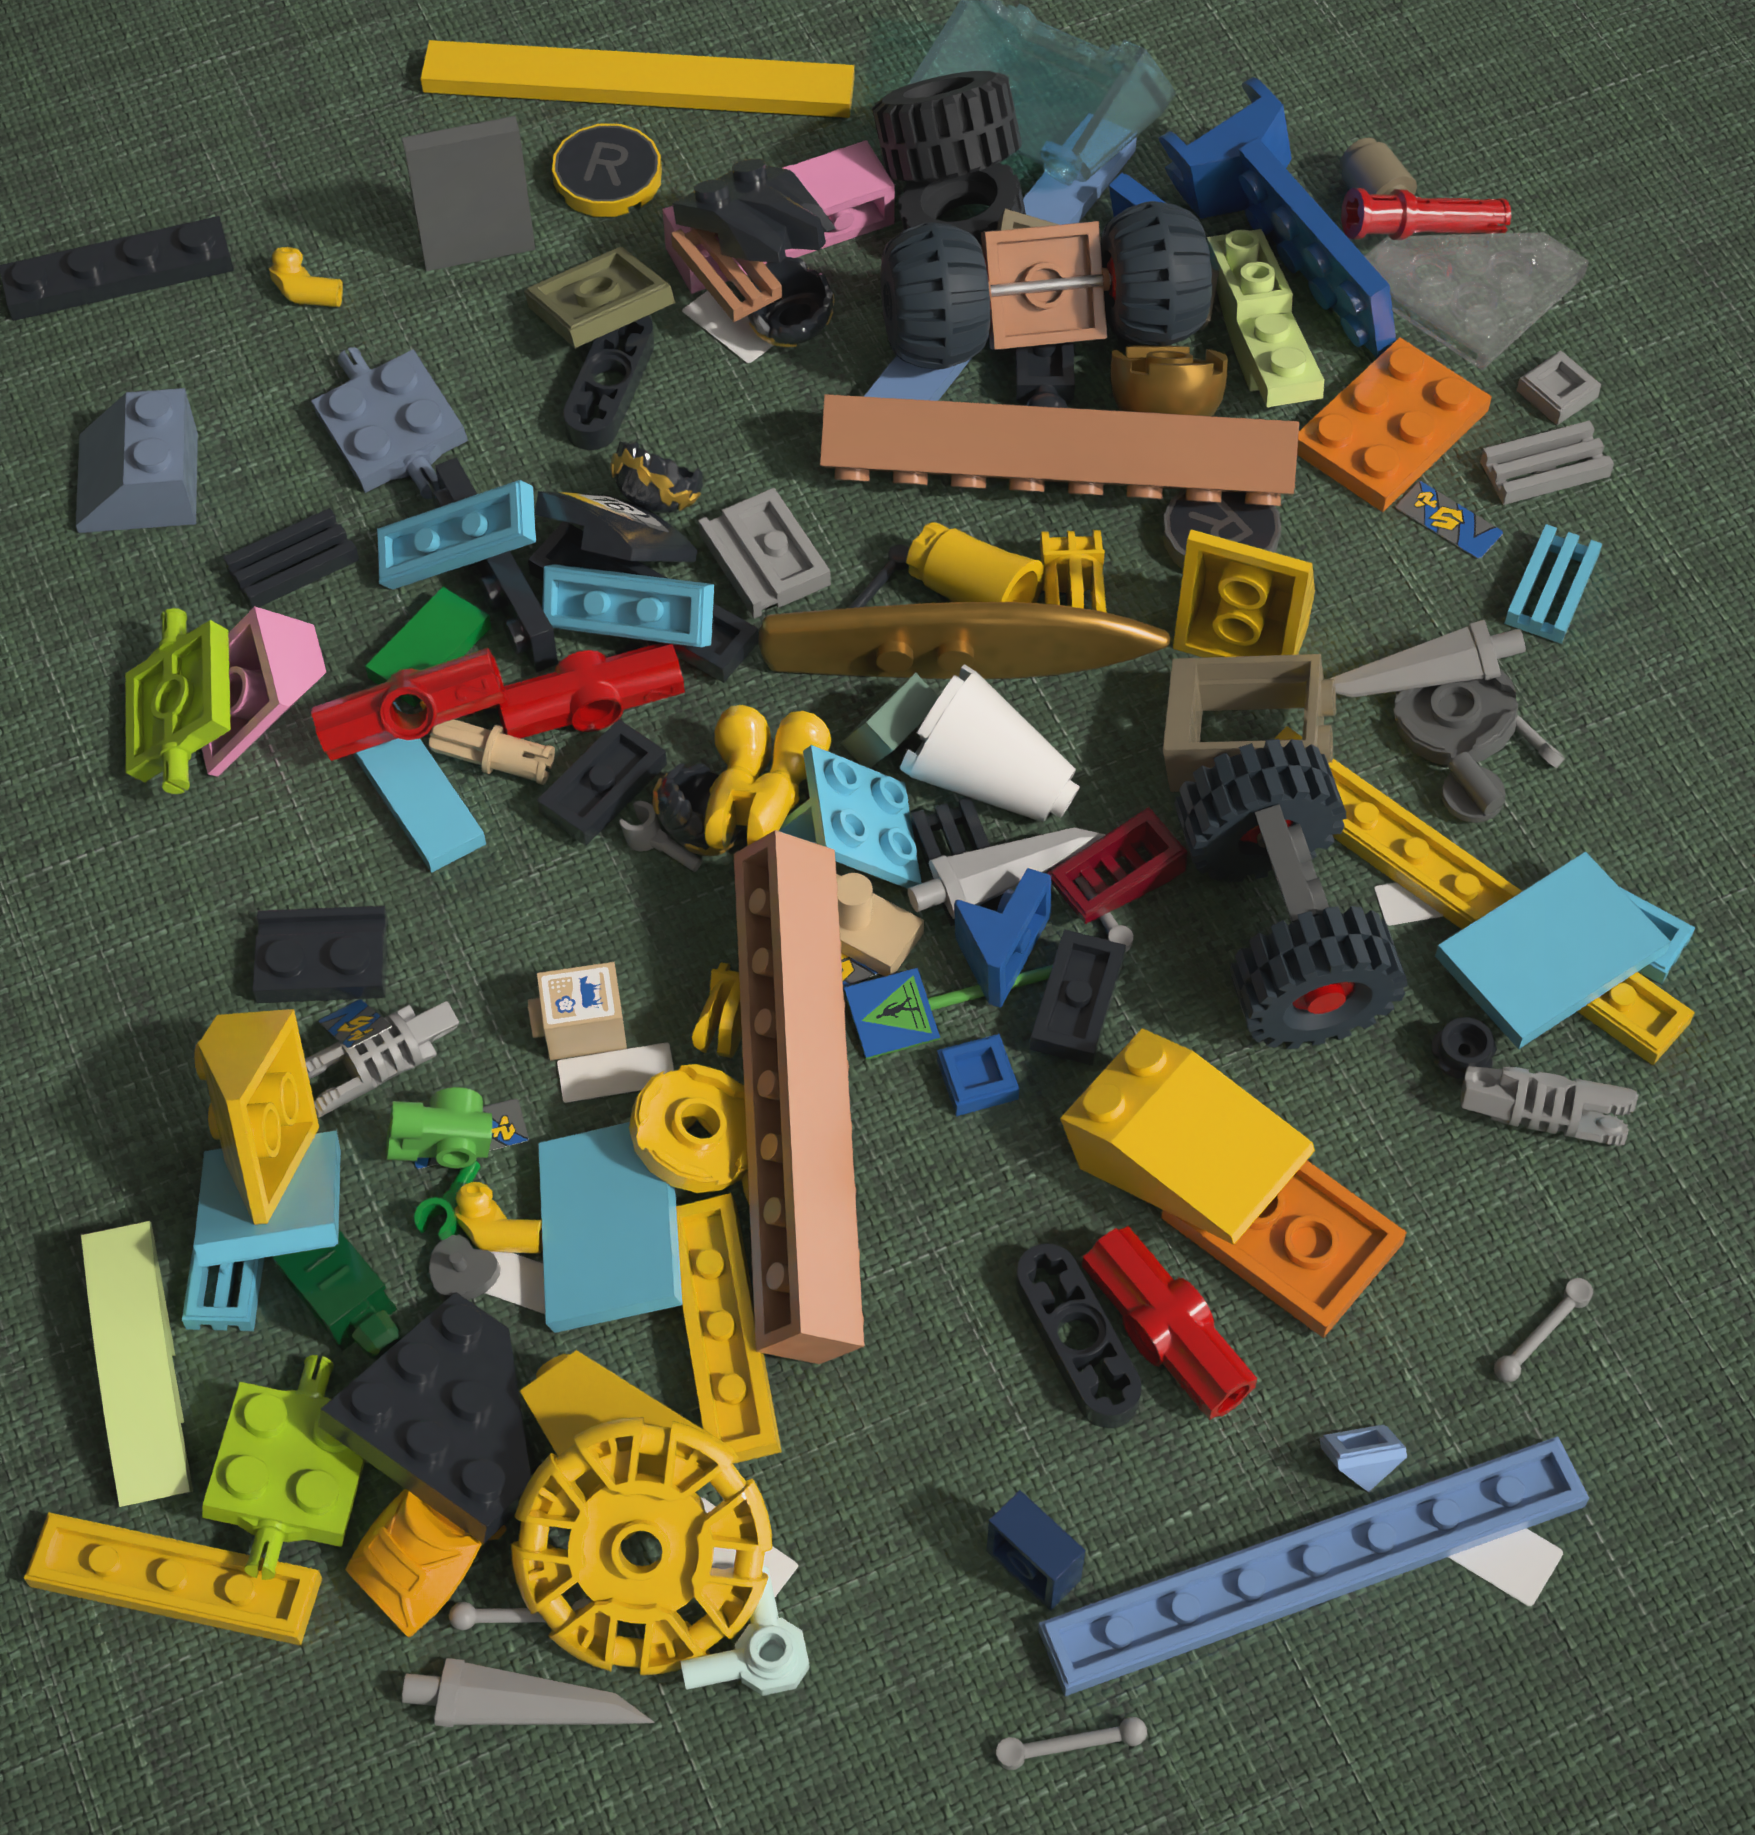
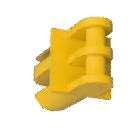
M1093 530L1092 536L1075 537V531H1067L1066 537H1049V531L1041 532L1040 553L1045 571L1042 591H1045L1046 604L1060 605L1059 592L1066 593L1067 606L1084 609V591L1090 589L1092 610L1107 613L1103 577L1105 550L1102 547L1101 530Z
M721 962L718 969H712L710 995L693 1031L692 1041L694 1047L706 1053L719 1026L717 1053L719 1056L733 1058L742 1038L739 972L731 971L730 964Z

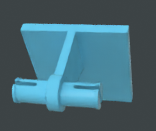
M810 745L803 751L810 799L786 817L779 831L834 849L836 862L902 887L910 888L921 884L917 849L914 841L905 783L816 746Z

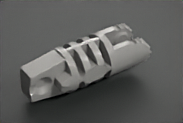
M448 1001L417 1016L411 1006L407 1005L384 1017L392 1027L350 1049H347L338 1041L305 1058L309 1079L323 1073L326 1068L342 1060L352 1080L341 1086L330 1088L318 1095L314 1101L318 1118L375 1089L387 1080L435 1057L437 1053L431 1043L454 1031L459 1025V1021Z
M1468 1066L1461 1089L1460 1100L1462 1108L1492 1116V1120L1518 1127L1520 1123L1525 1125L1527 1129L1554 1134L1557 1131H1562L1564 1136L1621 1146L1625 1145L1629 1129L1627 1128L1628 1125L1623 1123L1624 1120H1619L1616 1115L1624 1116V1114L1630 1115V1112H1634L1639 1094H1637V1091L1629 1088L1577 1078L1571 1081L1566 1076L1540 1071L1533 1074L1529 1073V1069L1519 1067H1503L1502 1070Z

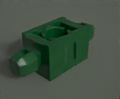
M340 1229L338 1244L333 1247L271 1256L284 1280L342 1351L355 1342L370 1358L378 1360L401 1340L399 1330L389 1317L397 1308L384 1291L386 1289L385 1284Z

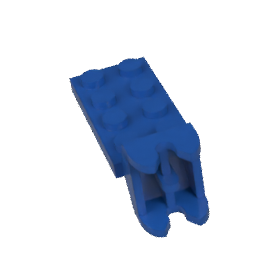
M1251 77L1242 83V88L1251 101L1250 105L1189 145H1186L1171 131L1159 137V142L1173 161L1165 167L1170 180L1201 219L1245 210L1251 227L1254 230L1262 229L1264 235L1268 234L1276 243L1279 257L1287 269L1292 273L1300 271L1309 281V289L1317 303L1324 310L1332 307L1340 316L1341 325L1355 346L1361 347L1365 345L1377 359L1396 341L1389 283L1286 169L1292 157L1284 106L1260 80Z

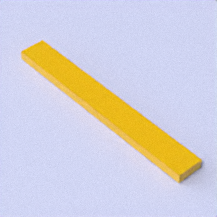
M429 40L421 83L424 93L850 118L854 87V65Z
M1286 726L1274 739L1302 740V736ZM1335 759L1332 760V763H1328L1347 818L1343 820L1345 827L1342 833L1332 834L1333 838L1431 906L1462 930L1523 892ZM1638 972L1577 1011L1651 1065L1658 1061L1687 1028L1695 1014L1690 1008Z

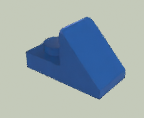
M1030 868L1026 869L1015 890L1007 889L1004 892L997 912L962 900H956L954 903L955 936L958 945L988 1003L999 1008L1002 1007L1051 917V875Z

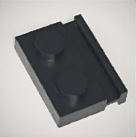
M385 905L257 911L259 926L258 935H256L253 993L257 1003L386 998V929L388 927V915Z

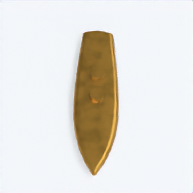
M951 602L771 614L763 619L758 643L764 661L772 671L893 678H910L917 673L922 679H952L954 675L959 677L961 667L965 664L984 679H1014L1062 675L1098 669L1133 660L1166 648L1170 643V636L1163 629L1134 619L1097 610L1024 602Z

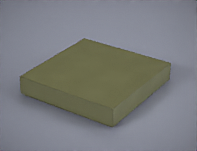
M623 247L611 250L528 287L524 291L529 308L574 348L675 303L671 285Z

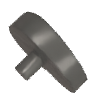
M451 1235L439 1242L431 1254L429 1265L430 1279L438 1296L443 1301H446L455 1292L467 1300L484 1294L496 1283L501 1269L493 1253L488 1250L473 1249L467 1238L461 1235Z

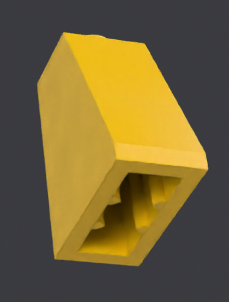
M577 1350L571 1354L559 1355L546 1362L537 1371V1379L520 1390L557 1456H560L575 1444L573 1436L593 1426L623 1418L644 1417V1424L671 1428L672 1421L689 1425L706 1433L725 1446L735 1455L732 1463L739 1459L731 1446ZM640 1453L637 1474H653L665 1477L667 1457ZM593 1468L576 1479L577 1486L587 1498L592 1494L596 1486L603 1482ZM638 1531L628 1534L623 1540L628 1539Z

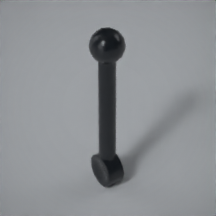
M902 544L892 546L888 551V562L848 608L865 607L896 570L908 568L909 565L906 563L910 548Z

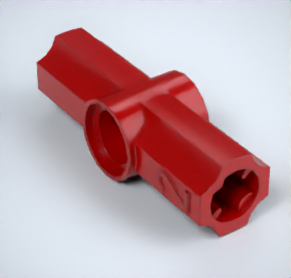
M662 642L605 658L604 654L599 651H578L561 660L553 673L504 686L507 701L497 704L496 707L504 734L520 739L571 724L579 731H600L614 724L623 715L625 709L685 693L684 680L673 644Z
M485 648L423 670H400L391 675L385 683L313 707L311 715L323 751L333 761L397 738L403 740L419 739L428 734L433 726L506 702L507 694L496 660L489 648ZM412 694L422 699L426 707L423 711L410 715L398 710L393 701L401 695Z
M1129 1226L1123 1229L1115 1228L1098 1239L1093 1248L1083 1256L1082 1268L1122 1314L1125 1330L1139 1353L1154 1366L1159 1367L1163 1364L1209 1420L1217 1416L1223 1417L1240 1405L1243 1399L1256 1387L1257 1377L1214 1328V1318L1211 1310L1198 1290L1184 1278L1178 1277L1174 1280Z

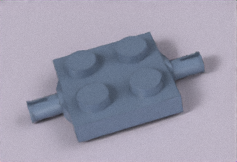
M348 348L353 363L345 350L342 351L338 356V363L350 380L311 400L320 421L365 493L390 480L411 476L422 497L431 499L432 492L429 484L434 492L439 490L437 474L431 465L443 453L468 441L460 420L414 349L373 369L368 367L357 348Z

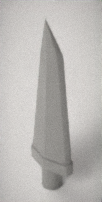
M1485 620L1469 623L1468 627L1330 679L1335 680L1337 694L1351 698L1483 678L1489 680L1501 676L1497 659L1526 652L1525 642L1520 628L1490 636Z
M1074 827L949 857L945 855L929 861L934 879L908 888L910 903L916 912L944 903L952 918L955 919L954 903L956 900L980 906L1002 895L1007 889L1017 887L1027 868L1045 873L1064 863L1106 834Z
M446 1658L442 1677L406 1673L403 1685V1703L437 1706L435 1726L655 1723L616 1693L465 1663V1660Z

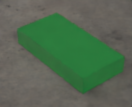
M442 587L365 666L368 679L379 685L387 682L391 675L400 670H423L464 656L491 628L489 614ZM412 694L399 696L400 699L413 707L422 700Z

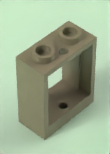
M1321 654L1172 659L1163 744L1170 792L1180 791L1179 789L1184 781L1196 782L1193 772L1202 765L1212 768L1215 766L1213 758L1225 752L1229 757L1241 753L1239 747L1253 743L1254 749L1264 748L1266 741L1200 742L1203 711L1304 708L1303 737L1300 741L1303 742L1304 748L1310 744L1318 747L1321 755L1325 754L1328 763H1332V726L1324 725V717L1335 716L1336 688L1334 679H1324ZM1280 740L1281 746L1285 747L1290 740Z

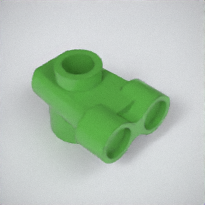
M460 1087L446 1088L436 1092L430 1099V1107H424L422 1102L392 1101L390 1123L387 1130L386 1160L417 1161V1158H436L437 1162L444 1167H468L476 1161V1158H488L492 1139V1113L483 1112V1098L479 1093Z

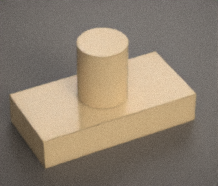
M848 873L840 876L836 874L841 953L879 972L883 976L895 974L924 934V920L874 894L870 880L864 875Z

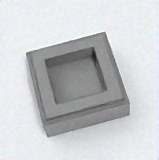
M1560 350L1520 377L1517 392L1553 423L1559 425L1598 398L1601 384Z

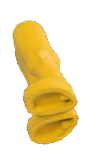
M745 705L731 706L723 711L715 726L714 740L718 753L727 764V770L719 775L710 788L711 795L707 804L704 823L707 844L715 849H727L736 825L748 826L747 845L754 843L774 830H780L790 810L799 802V784L807 778L803 751L810 745L829 752L831 736L824 721L815 714L806 711L791 712L781 720L775 736L770 773H765L759 777L768 766L772 753L771 732L765 717L755 708Z

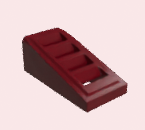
M1148 807L1047 874L1051 875V884L1084 924H1087L1168 883L1185 872L1187 850ZM1143 846L1153 859L1146 863L1135 849ZM1123 856L1135 871L1127 875L1115 859ZM1103 866L1116 883L1108 887L1096 873L1095 869ZM1083 876L1098 895L1088 901L1072 880Z

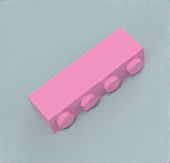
M867 140L783 168L791 170L798 177L836 228L832 231L824 232L826 243L822 249L894 224L895 185ZM673 206L662 209L665 246L691 294L706 289L672 247L671 233L679 229L687 233L691 231L690 227L676 225ZM703 245L695 246L724 282L729 281ZM788 249L785 250L786 257L794 259L817 250ZM733 258V260H734V261L737 263V265L742 269V271H743L746 275H748V274L744 271V269L739 265V263L735 260V258Z

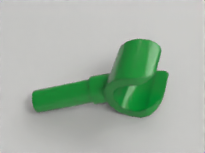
M477 1161L468 1167L461 1168L442 1198H428L420 1203L415 1211L414 1220L421 1234L428 1229L432 1218L437 1215H447L446 1222L441 1227L438 1237L442 1241L451 1235H459L461 1227L458 1224L455 1208L458 1206L456 1194L462 1186L473 1182L481 1168Z

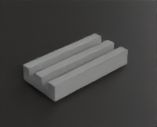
M1590 420L1483 448L1480 463L1503 505L1610 477L1614 466L1610 455L1603 456L1602 454L1604 445L1601 439L1593 438L1595 429ZM1584 458L1587 459L1585 462L1556 469V466ZM1531 472H1534V474H1535V475H1532V476H1528V477H1525V478L1513 480V481H1510V482H1507V480H1506V479H1509V478H1513V477H1516V476L1528 474V473H1531Z

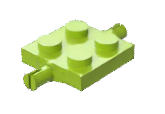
M171 608L167 609L166 613L162 612L160 616L162 640L159 642V647L147 660L125 673L126 773L146 782L163 772V790L171 794H182L184 789L188 791L190 787L188 761L191 759V754L231 730L228 629L212 620H208L190 633H187L186 612L181 609Z
M318 1355L306 1357L297 1391H282L240 1382L204 1498L202 1518L238 1525L250 1534L255 1535L249 1559L244 1568L245 1572L254 1578L258 1576L264 1553H266L262 1566V1580L274 1578L283 1542L310 1540L339 1547L343 1545L365 1459L318 1427L321 1408L331 1400L324 1396L334 1368L333 1362L323 1356L315 1380Z

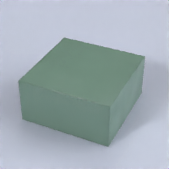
M915 673L891 692L841 744L862 766L871 768L891 753L927 717L939 697Z

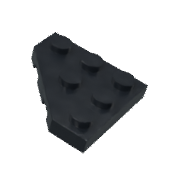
M457 1292L321 1408L318 1427L482 1544L488 1541L515 1515L519 1500L531 1479L509 1328Z

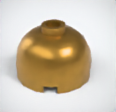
M1170 345L1126 347V356L1118 350L1112 351L1111 362L1113 397L1119 410L1125 412L1212 416L1223 400L1227 378V356L1220 352L1206 349V361L1193 359V355L1190 354V347Z

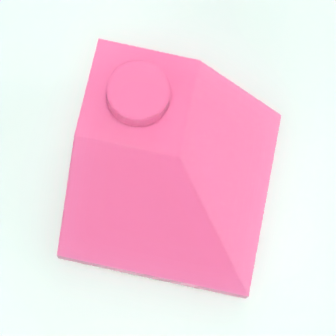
M254 606L228 633L231 730L202 747L209 775L218 777L326 673L313 624Z

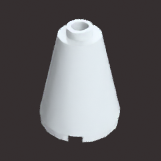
M965 664L961 667L959 677L954 675L918 730L919 739L923 742L916 753L908 749L900 766L901 771L917 780L1044 822L1050 813L1061 818L1080 788L1079 785L1071 781L1076 769L982 676Z

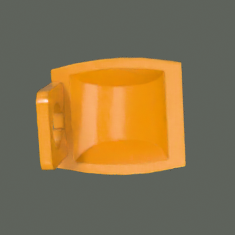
M404 1489L371 1525L345 1570L407 1637H412L438 1613L452 1596L472 1565L482 1543L410 1491ZM505 1525L489 1540L499 1539L506 1531Z

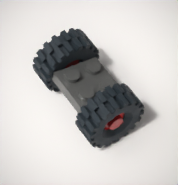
M1279 739L1266 740L1264 748L1254 749L1253 743L1240 746L1241 753L1229 757L1225 752L1213 758L1215 766L1212 768L1202 765L1193 772L1196 782L1184 781L1179 789L1181 796L1176 797L1175 806L1193 864L1195 863L1200 873L1208 872L1211 879L1219 881L1228 874L1230 882H1243L1246 875L1254 874L1255 879L1268 877V872L1273 870L1291 920L1289 925L1284 920L1272 925L1273 933L1268 936L1258 933L1249 940L1251 948H1241L1235 955L1237 962L1231 963V978L1248 1030L1257 1042L1264 1040L1266 1046L1273 1048L1284 1042L1286 1049H1299L1302 1043L1311 1041L1312 1046L1323 1044L1326 1038L1335 1035L1338 1036L1339 1040L1352 1036L1351 1029L1357 1026L1366 1029L1376 1023L1374 1016L1377 1014L1387 1016L1395 1009L1393 1002L1402 1001L1405 995L1404 987H1407V979L1385 920H1381L1379 914L1372 910L1364 914L1362 907L1351 906L1345 913L1340 912L1339 906L1329 907L1319 877L1317 878L1311 861L1317 857L1315 849H1328L1335 842L1332 834H1341L1345 827L1343 820L1347 819L1343 802L1325 754L1321 755L1319 748L1313 744L1304 748L1302 741L1293 739L1285 747L1281 746Z

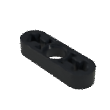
M649 315L594 340L564 407L566 435L574 446L583 450H598L608 446L615 439L654 350L653 323ZM631 333L625 344L624 353L620 351L619 339H625ZM609 370L618 371L625 376L620 383L611 386L601 385L594 380L598 374ZM594 403L599 405L600 419H593L590 425L582 424L588 423L591 420L595 411Z
M1039 1244L1031 1247L1022 1255L1018 1263L1016 1277L1017 1294L1083 1416L1092 1424L1102 1428H1117L1127 1424L1138 1410L1142 1390L1141 1380L1134 1365L1071 1253L1055 1244ZM1044 1267L1049 1275L1061 1273L1058 1281V1294L1063 1304L1055 1310V1298L1045 1282L1033 1284L1035 1282L1036 1269ZM1080 1320L1090 1324L1095 1329L1098 1339L1087 1349L1074 1350L1062 1343L1058 1331L1065 1323ZM1102 1359L1101 1373L1107 1384L1112 1389L1124 1387L1120 1404L1113 1405L1107 1397L1095 1399L1099 1381L1093 1366Z

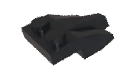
M745 159L732 165V171L717 179L706 180L696 184L693 192L672 203L676 225L718 233L721 255L747 261L780 263L786 258L785 250L788 249L821 250L826 243L824 232L836 229L817 201L791 170L765 165V161L761 159Z

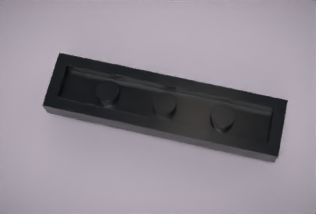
M220 216L0 265V274L7 306L13 321L234 271Z
M457 457L435 465L439 490L432 492L435 508L477 495ZM510 551L466 565L468 568L477 565L482 574L479 577V584L488 606L492 611L501 608L506 620L503 621V627L513 651L516 654L525 652L536 673L558 664L553 627Z
M565 521L557 527L528 559L530 574L542 581L544 566L549 565L667 578L638 561H629L581 550L583 531ZM713 603L711 645L695 647L673 644L678 658L725 683L758 644V628ZM650 641L654 644L662 643L657 641Z

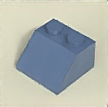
M185 388L126 392L80 433L76 528L78 533L196 524L198 432Z

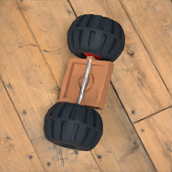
M1156 201L1144 202L1129 207L1110 219L1103 230L1101 240L1099 221L981 232V249L976 238L969 232L950 224L929 222L906 229L886 244L881 259L882 307L890 346L895 355L901 360L920 368L939 370L964 363L984 348L988 336L990 338V349L994 350L1106 339V318L1114 333L1122 339L1139 346H1168L1183 341L1197 332L1206 322L1211 305L1212 269L1210 252L1201 223L1194 214L1174 204Z

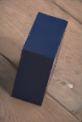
M1021 1490L989 1519L986 1551L1051 1611L1081 1581L1086 1550Z

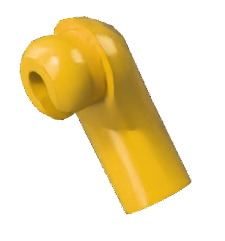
M280 247L273 251V266L269 268L270 277L289 301L297 304L340 307L343 296L341 279L310 276L308 271L301 266L303 255L296 248Z
M467 1183L458 1190L456 1194V1203L458 1205L455 1208L456 1218L459 1226L477 1248L490 1252L506 1253L542 1252V1220L507 1219L497 1203L492 1200V1190L483 1183Z

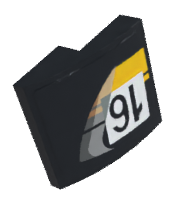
M538 491L535 515L584 525L581 550L629 561H696L697 549L685 536L656 514L634 503L606 494Z

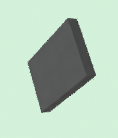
M515 116L402 137L426 271L535 250L520 131Z

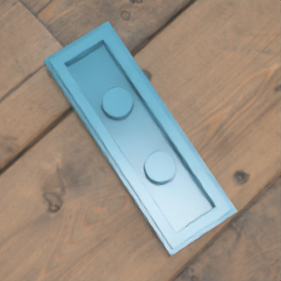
M518 480L378 528L379 584L393 590L535 543L533 486Z
M562 565L544 566L542 609L553 628L695 647L711 645L714 584Z
M394 702V705L396 706V708H397L398 710H400V708L398 707V705L396 704V702ZM397 738L353 753V756L431 873L486 845L483 830L420 738L415 740Z

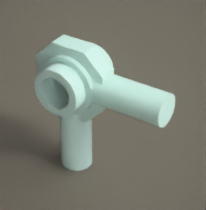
M763 1566V1572L769 1576L763 1596L750 1617L751 1624L747 1626L736 1642L735 1649L681 1661L686 1690L740 1678L743 1684L762 1696L796 1689L809 1669L803 1632L785 1619L779 1618L768 1567Z

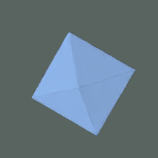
M1384 1424L1327 1434L1320 1438L1321 1449L1338 1470L1367 1492L1373 1489L1407 1458L1406 1447Z

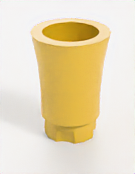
M935 522L925 525L920 535L913 540L906 559L911 576L922 580L927 588L953 602L1037 603L1044 582L1045 571L1041 561L1005 551L980 541L956 528L949 529Z

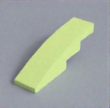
M150 1221L81 1235L96 1364L119 1507L193 1492L181 1423H184L172 1358V1356L176 1355L152 1224Z

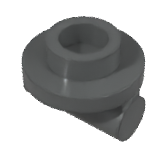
M1468 752L1460 753L1454 757L1448 765L1451 773L1446 777L1442 788V800L1445 807L1452 815L1463 821L1478 823L1492 819L1500 812L1505 802V788L1502 781L1492 771L1480 767Z

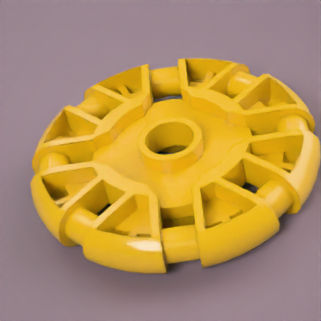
M633 1417L608 1421L593 1426L573 1436L575 1444L560 1456L551 1453L543 1461L527 1483L515 1513V1518L521 1521L519 1541L511 1544L512 1564L519 1591L531 1614L538 1612L552 1629L548 1636L562 1649L581 1661L610 1672L612 1671V1665L640 1668V1675H655L682 1669V1660L710 1655L708 1649L725 1636L733 1639L746 1625L763 1596L769 1578L768 1574L763 1572L765 1552L773 1549L772 1530L767 1508L753 1478L746 1481L732 1464L735 1455L725 1446L706 1433L689 1425L672 1421L671 1428L644 1424V1417ZM639 1454L667 1457L665 1477L653 1474H637ZM593 1468L603 1482L596 1486L592 1494L587 1498L577 1486L576 1479ZM710 1482L723 1498V1501L707 1513L701 1497L695 1492ZM550 1526L571 1529L568 1549L555 1548L547 1544ZM635 1531L649 1532L659 1540L662 1554L657 1561L650 1565H635L624 1557L621 1550L622 1540L628 1534ZM714 1547L736 1550L734 1567L727 1569L711 1568ZM578 1582L592 1601L585 1607L574 1611L561 1594ZM695 1597L707 1614L691 1625L688 1621H684L676 1610L685 1606ZM618 1620L628 1623H646L644 1639L617 1636Z

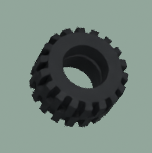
M968 71L934 77L894 90L872 106L885 170L892 179L907 182H925L969 174L1002 162L1022 146L1009 77L1005 74L992 71Z

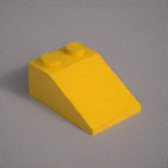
M1191 530L1187 538L1173 649L1203 658L1298 655L1309 625L1315 593L1313 564Z
M294 1009L216 1015L195 1047L196 1072L201 1080L207 1081L211 1098L208 1111L209 1129L215 1140L220 1139L226 1166L254 1225L268 1224L319 1129Z
M1143 1028L1060 1118L1081 1170L1233 1245L1315 1151L1312 1141L1194 1051Z

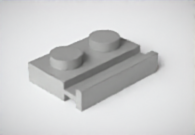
M775 488L723 509L722 516L709 521L705 517L698 520L699 535L754 619L761 616L762 610L776 604L778 608L831 585L830 569Z

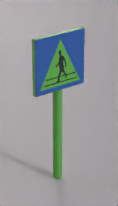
M1053 965L1020 973L1011 989L1049 979ZM918 968L844 987V993L866 1060L940 1040L932 1010L985 996L981 987L976 985L927 998Z

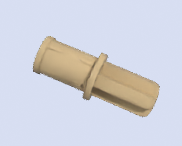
M454 719L433 726L429 738V748L432 751L482 765V772L490 774L495 769L536 781V783L542 785L546 783L549 777V772L545 771V768H552L555 755V747L506 735L501 726L495 725L492 730Z

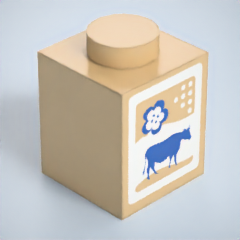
M615 962L537 973L540 998L528 999L530 1023L533 1038L546 1037L550 1061L627 1049Z

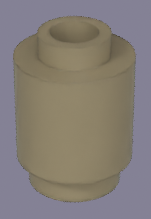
M1368 137L1356 141L1346 149L1340 159L1342 180L1349 189L1363 188L1368 194L1389 195L1394 189H1406L1414 195L1416 193L1417 183L1412 175L1385 143L1377 142L1374 138Z

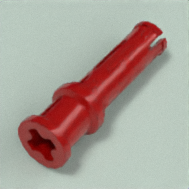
M1352 188L1344 198L1341 221L1343 231L1348 239H1362L1366 234H1387L1392 240H1404L1413 235V233L1421 232L1503 235L1508 230L1505 225H1510L1511 207L1509 202L1503 198L1415 197L1413 193L1406 189H1394L1389 195L1368 194L1363 188Z

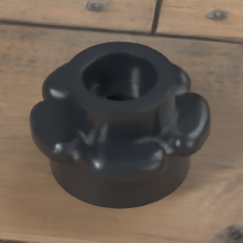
M1469 1017L1454 1019L1444 1027L1443 1031L1437 1032L1433 1038L1432 1053L1435 1057L1439 1058L1438 1066L1445 1074L1453 1078H1463L1468 1066L1492 1068L1493 1066L1491 1057L1496 1054V1043L1489 1028L1479 1020ZM1460 1047L1466 1048L1470 1051V1054L1462 1055L1458 1049Z

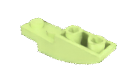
M1262 229L1251 231L1235 230L1229 234L1207 237L1211 269L1219 271L1216 290L1223 317L1249 390H1259L1266 407L1322 399L1324 378L1292 314L1293 293Z

